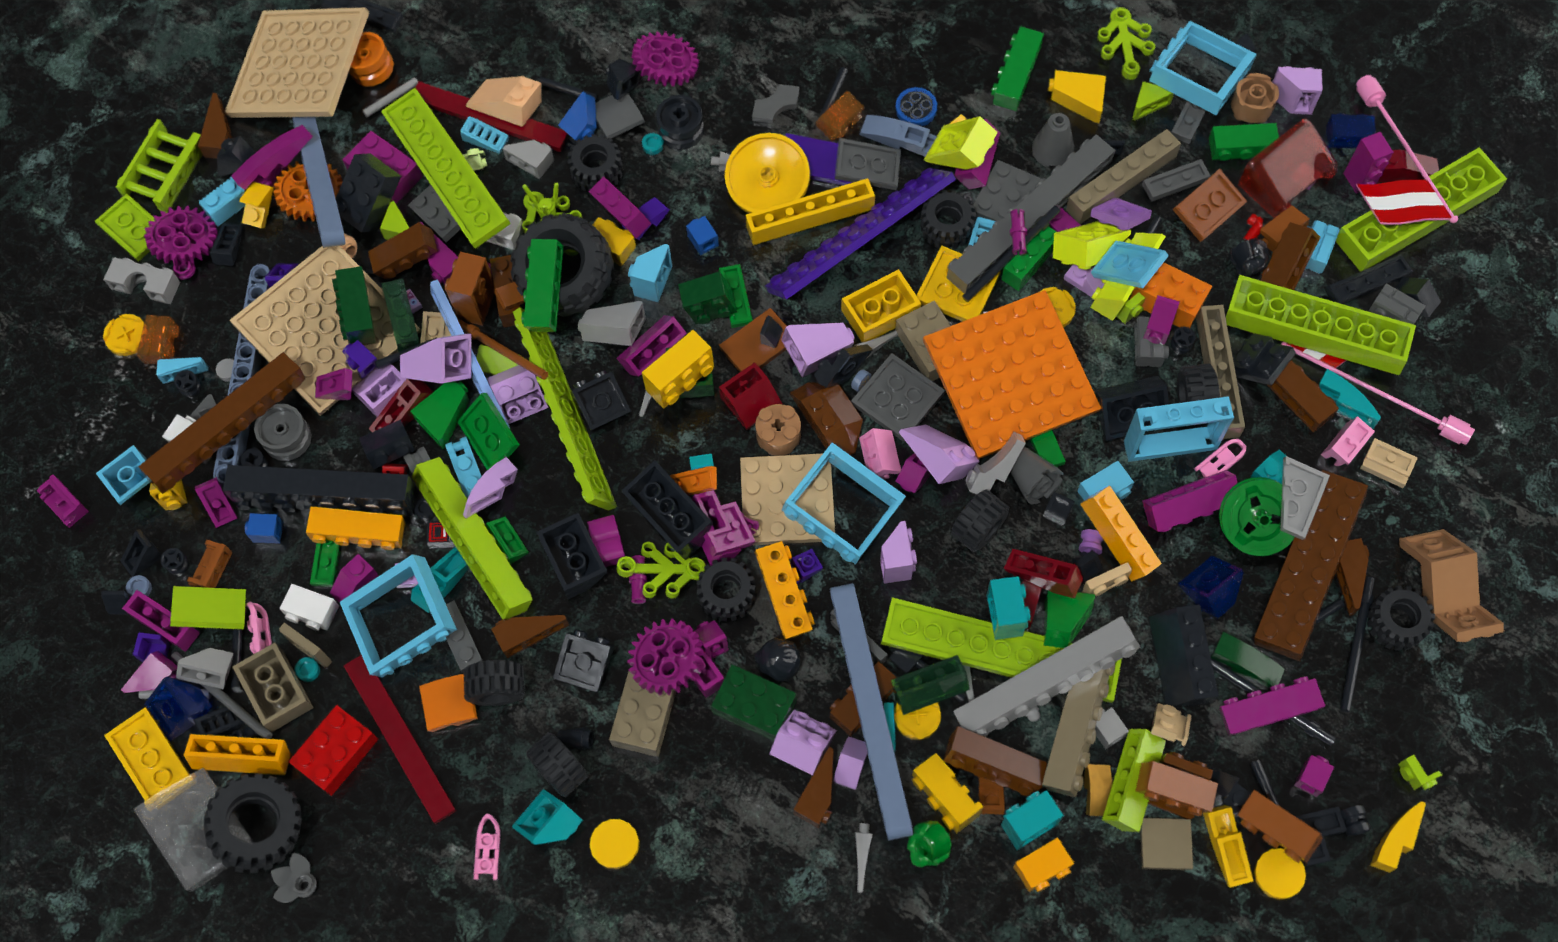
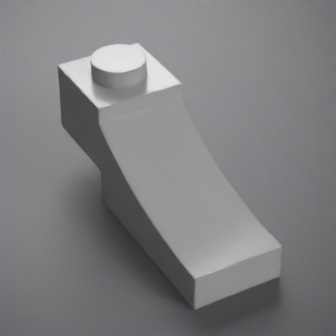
M1013 432L1009 440L995 456L982 465L976 464L974 469L968 472L966 484L970 492L978 494L986 489L990 491L996 479L1005 482L1026 443L1021 434Z

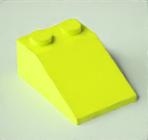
M980 116L944 125L924 160L929 163L965 170L979 167L984 161L987 150L994 144V138L998 132Z
M1097 221L1054 233L1053 258L1061 260L1063 264L1078 265L1079 269H1091V266L1097 265L1115 241L1123 242L1130 236L1131 230H1120L1117 226Z

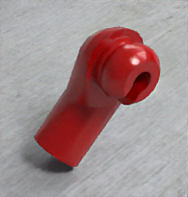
M1252 214L1247 220V223L1252 227L1243 239L1245 241L1259 236L1260 229L1263 227V219L1260 216L1257 217L1255 214Z

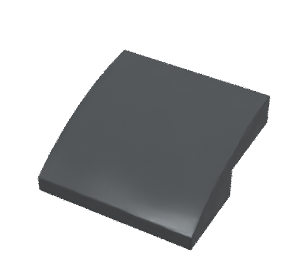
M628 93L619 100L614 99L613 95L595 103L596 122L607 139L613 138L645 122Z

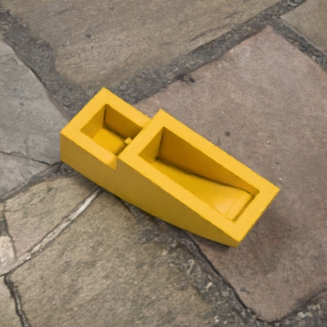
M1421 801L1392 824L1380 841L1371 861V866L1389 873L1397 869L1401 852L1407 853L1414 848L1426 803Z
M1223 805L1213 808L1212 812L1203 813L1217 860L1228 887L1252 882L1253 878L1242 835L1237 830L1232 807Z

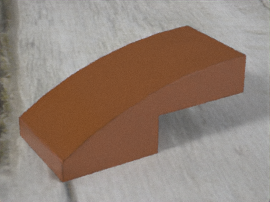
M978 777L979 802L983 805L981 814H1004L1003 787L986 778Z

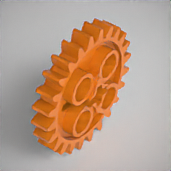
M295 161L296 167L293 168L291 165H287L289 171L281 170L282 177H276L278 183H274L275 190L273 191L276 203L280 206L281 211H286L287 216L293 214L295 220L302 216L303 221H306L307 217H311V220L314 221L315 213L303 164L300 165L298 161ZM328 164L327 167L336 199L342 185L341 175H338L337 169L332 170L331 164Z

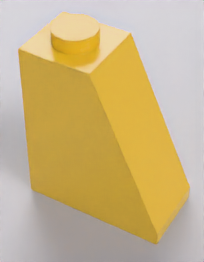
M1056 70L1054 79L1050 78L1048 91H1052L1051 100L1095 123L1100 122L1106 76Z

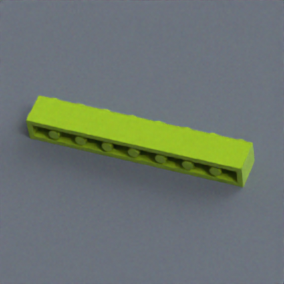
M440 457L417 464L411 478L501 618L509 619L526 612L533 600L530 591L522 584L517 571L513 570L509 564L506 554L496 544L494 536L485 527L483 519L477 513L468 518L463 516L467 498L462 492L460 484L451 475L449 467L443 463Z

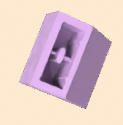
M1289 66L1278 67L1273 79L1274 85L1277 84L1279 88L1277 102L1289 113L1312 115L1322 93V70L1292 68Z
M388 365L381 369L375 368L356 384L351 391L378 417L406 378H400V372L393 365Z
M520 365L487 378L508 424L548 408L535 375Z
M906 521L899 523L881 548L880 563L884 583L911 580L912 572L916 571L915 550H912L911 542H913L911 528L907 529Z
M793 710L779 729L770 754L813 775L837 730L831 728L826 723L810 718L803 712Z

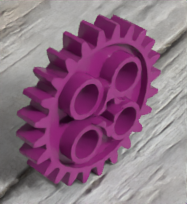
M656 31L655 36L649 32L648 37L642 35L641 39H637L631 58L633 59L632 64L637 65L636 71L642 70L641 76L648 75V81L655 79V84L661 81L664 86L670 83L674 87L675 82L681 86L683 81L688 83L690 78H694L698 68V54L693 53L694 47L688 48L689 42H682V37L675 39V34L669 37L667 32H664V35H660Z
M177 206L176 211L169 208V213L160 211L161 217L154 215V221H149V227L145 228L146 234L144 236L147 248L150 249L151 254L156 255L157 260L164 258L166 264L173 260L174 265L178 261L185 265L186 260L193 264L194 258L203 260L202 254L210 255L208 249H212L218 235L215 222H212V219L206 216L205 211L198 213V208L190 211L189 206H186L185 210H181V207Z
M662 619L661 626L653 622V629L649 630L647 627H644L646 634H637L640 641L632 642L635 650L628 652L634 658L627 660V662L633 666L629 671L634 675L633 679L639 683L643 690L646 688L650 694L655 691L659 696L662 695L664 690L670 696L673 688L679 693L680 685L688 688L687 680H696L692 674L694 672L701 673L697 664H704V661L699 656L704 655L705 652L700 648L703 643L698 639L699 635L696 631L693 632L690 625L686 626L683 621L677 624L674 619H671L668 625ZM665 639L664 643L658 646V643ZM682 647H685V650L682 653L678 654V651ZM654 660L653 665L650 666V667H647V665L649 664V662H651V661ZM675 668L671 675H667L669 670Z

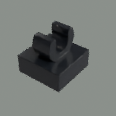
M1093 550L1088 553L1083 551L1081 553L1082 558L1078 561L1075 558L1072 559L1073 564L1078 566L1084 583L1103 570L1099 556Z

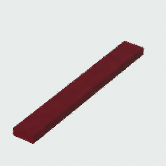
M419 81L415 87L431 109L467 120L469 116L505 134L526 141L536 140L541 144L545 143L551 149L558 152L562 151L569 137V134L562 129L532 119H528L522 127L468 108L466 104L470 98Z
M362 655L345 664L344 668L433 822L437 824L456 812L379 677L369 674Z

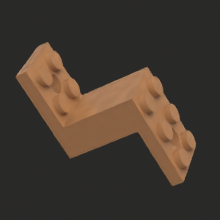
M1444 529L1399 539L1400 547L1421 563L1423 597L1426 596L1429 599L1427 604H1432L1434 608L1431 613L1435 614L1433 622L1457 642H1468L1472 638L1491 637L1496 633L1504 632L1503 622L1480 606L1477 553Z

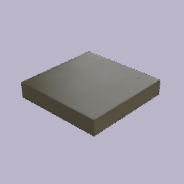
M283 623L279 628L280 632L294 646L313 658L324 668H327L332 663L319 647L286 623Z
M1143 818L1140 828L1142 869L1192 870L1191 819Z

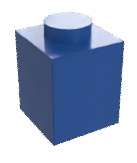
M705 216L700 219H694L686 225L688 238L700 255L719 246L718 235Z
M250 513L249 521L245 523V533L254 543H280L283 521L277 514Z

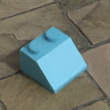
M664 244L638 256L635 263L630 265L628 277L631 279L630 287L633 289L634 296L659 302L672 268L669 245Z
M134 445L96 473L120 505L150 483L138 467L147 459Z

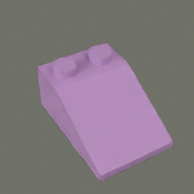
M928 425L904 428L899 431L900 435L938 484L963 479L980 462L975 456L974 450L967 444Z

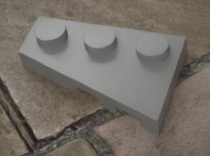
M1287 456L1283 458L1280 530L1303 540L1307 535L1330 475Z

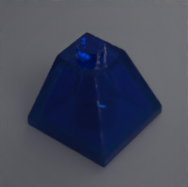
M1211 556L1178 584L1197 605H1200L1202 611L1219 618L1235 604L1244 572L1241 568Z
M168 676L162 679L144 703L170 741L194 726V719L206 715L212 708L208 698L200 688Z

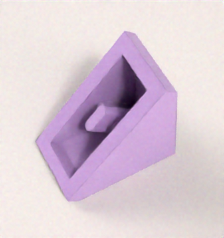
M848 736L840 754L833 779L834 783L856 790L868 755L865 742Z

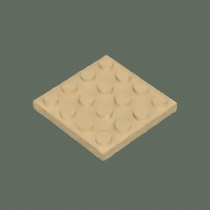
M822 454L740 458L742 512L744 516L759 523L758 530L751 528L756 532L753 535L755 539L753 545H769L780 541L783 544L822 542L816 535L806 532L800 523L788 519L782 511L785 501ZM827 462L795 504L835 533L831 463Z

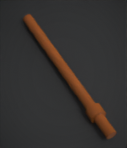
M460 319L458 320L465 334H471V339H477L543 380L548 377L547 371L485 335L475 325H469Z

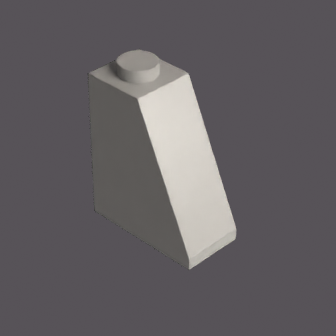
M636 301L586 310L578 322V330L581 332L582 340L632 346L646 320L643 302Z

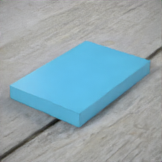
M1115 241L1093 268L1091 274L1094 278L1143 289L1167 259L1168 254L1165 250Z

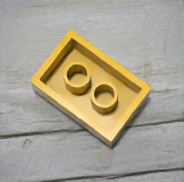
M898 269L842 298L841 311L863 343L896 328V319L920 308L921 302Z
M692 330L642 371L646 391L663 409L668 405H673L684 391H689L695 386L697 380L711 373L714 367L712 349Z

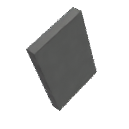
M840 138L837 147L834 179L857 182L868 178L871 186L896 190L898 187L901 150Z

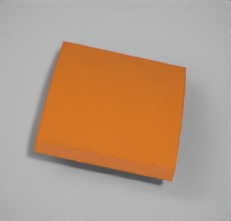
M464 674L439 679L419 686L427 731L435 732L451 725L459 726L478 719L475 704L464 699Z

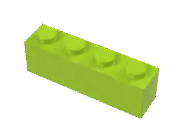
M1129 729L1103 814V821L1121 831L1140 832L1149 800L1144 798V794L1136 792L1141 763L1150 761L1160 763L1166 743L1164 739L1151 734L1147 729Z

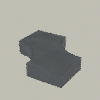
M779 84L777 91L772 96L765 99H755L752 121L774 123L775 118L781 112L788 109H796L800 87Z

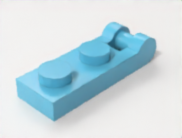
M465 436L460 438V441L453 444L449 442L445 446L462 491L468 499L475 484L482 476L468 439ZM464 449L465 454L457 457L456 452Z

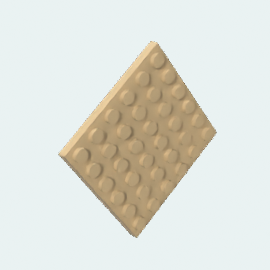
M337 8L263 11L225 114L228 117H333L369 15L367 9Z
M321 246L230 320L231 324L269 363L284 352L301 368L306 380L294 389L320 416L339 400L315 398L317 376L347 368L352 370V388L362 380L358 376L357 369L354 371L345 362L347 360L346 355L342 353L349 343L348 340H343L340 318L335 300L336 295L332 279L336 278L335 270L359 267V265L340 246L327 248ZM363 270L376 339L375 344L364 346L379 360L399 351L417 336L421 329Z

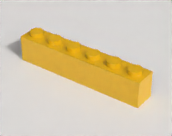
M867 178L746 214V228L752 244H759L869 211L875 205V194Z

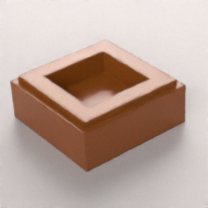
M515 282L498 287L494 291L504 310L524 303L523 295L521 296L517 290L518 286Z

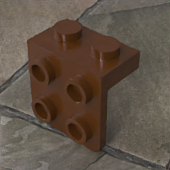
M1175 752L1165 753L1161 757L1160 764L1211 780L1213 770L1206 768L1207 765L1202 762L1184 760L1181 754ZM1149 800L1148 802L1151 806L1185 819H1192L1195 816L1187 813L1186 808L1180 807V809L1168 807L1165 805L1166 802L1162 800Z

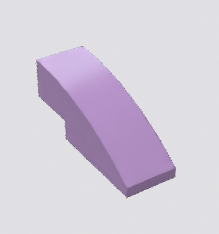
M507 457L493 465L477 481L465 505L463 513L465 518L502 499L505 487L514 483L518 469Z

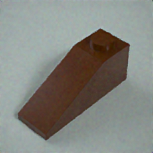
M212 93L198 144L203 156L207 158H217L223 141L228 138L232 139L224 106L217 93Z
M1362 538L1348 540L1336 570L1349 616L1354 615L1360 609L1368 566L1369 550L1363 544Z
M565 615L512 617L500 620L491 630L508 659L568 627L569 623Z
M831 747L826 751L793 809L795 816L818 829L822 823L827 824L833 813L830 811L833 749Z

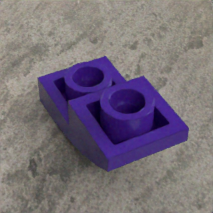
M655 197L639 208L651 224L637 239L640 240L652 224L657 227L669 212V209Z
M812 549L793 557L790 562L791 568L795 567L800 580L796 581L797 585L823 569Z

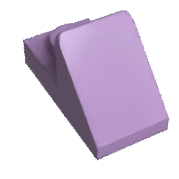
M1073 264L1064 275V280L1091 297L1097 287L1102 289L1104 283L1101 282L1102 279L1094 278L1091 274L1093 269H1079L1078 265Z

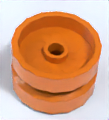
M362 32L349 74L359 85L374 86L382 83L390 76L394 63L383 39L379 35L372 32Z

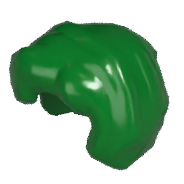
M930 820L913 827V835L909 836L907 848L910 851L911 862L919 868L937 866L949 857L951 850L950 836L938 821Z

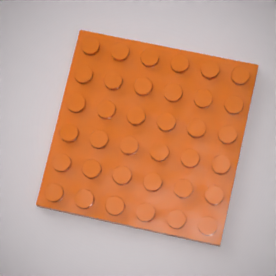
M1046 290L923 337V342L977 459L1000 451L1013 432L1021 434L1024 440H1028L1099 412L1102 409Z

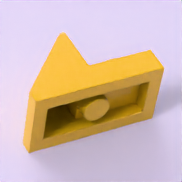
M258 182L250 184L239 202L246 204L242 223L265 228L274 187Z

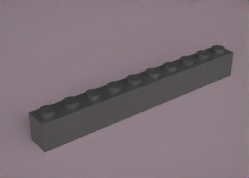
M1097 134L1091 140L1086 139L1080 146V150L1076 153L1072 152L1062 166H1056L1051 176L1047 179L1043 178L1033 192L1029 191L1022 198V202L1019 205H1013L1003 219L999 218L996 220L989 232L985 231L979 236L978 242L973 246L969 245L966 247L958 260L956 258L953 259L947 266L946 278L963 293L969 290L1013 246L1012 237L1010 236V229L1012 228L1010 212L1012 210L1018 209V214L1019 209L1024 210V224L1028 232L1040 216H1044L1054 205L1060 209L1068 202L1072 194L1084 187L1111 163L1115 150Z

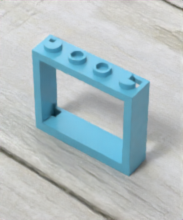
M1189 21L1184 29H1179L1176 39L1172 38L1167 47L1168 50L1164 49L1158 59L1159 61H1154L1150 69L1152 75L1149 81L1217 115L1235 91L1238 82L1250 70L1256 54ZM1186 43L1236 67L1218 94L1167 68Z
M1229 396L1136 409L1124 439L1128 462L1217 450L1234 419ZM1150 421L1151 426H1144V422ZM1209 423L1207 427L1144 435L1145 431ZM1206 439H1210L1212 444L1207 445Z
M831 443L785 501L782 511L788 519L800 523L806 532L819 537L825 546L838 551L844 560L853 562L856 565L906 496L837 445ZM827 462H830L890 506L858 550L795 504Z
M414 554L340 601L369 674L384 677L387 674L392 675L396 668L412 662L413 657L428 652L432 645L446 640V636L457 630L425 557ZM415 575L436 625L380 660L360 610Z

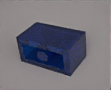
M1331 114L1326 125L1328 148L1356 149L1361 139L1376 133L1375 117L1365 114Z

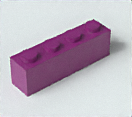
M1224 470L1143 500L1149 526L1157 532H1166L1171 530L1172 526L1187 524L1199 516L1213 514L1215 510L1220 509L1221 502L1226 493L1238 483L1236 475Z
M1306 676L1293 680L1294 685L1285 687L1284 683L1270 687L1271 692L1262 694L1261 690L1247 694L1248 698L1238 701L1237 697L1223 701L1224 706H1221L1219 710L1228 736L1324 708L1325 704L1316 679L1309 680Z

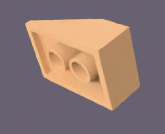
M523 76L486 79L466 105L468 108L523 127L542 102L541 83Z

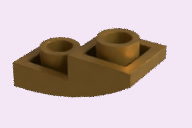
M1088 764L1085 768L1084 788L1088 789L1086 814L1089 816H1103L1112 788V774L1108 764Z

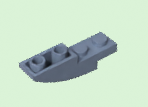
M875 115L866 116L860 135L895 149L902 147L922 156L927 155L937 137L929 133L930 129L919 125Z

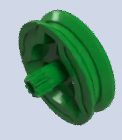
M1265 477L1248 478L1235 484L1224 496L1219 510L1220 526L1226 538L1242 552L1254 556L1272 555L1286 548L1294 540L1295 536L1280 530L1281 518L1280 523H1272L1273 521L1271 520L1272 514L1281 517L1282 484ZM1257 496L1260 505H1252L1251 507L1250 498ZM1250 522L1255 526V529L1247 534L1244 528Z

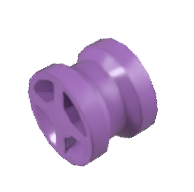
M1083 530L1081 532L1083 540L1079 545V551L1088 553L1093 550L1098 555L1101 554L1103 549L1101 542L1104 539L1097 530Z

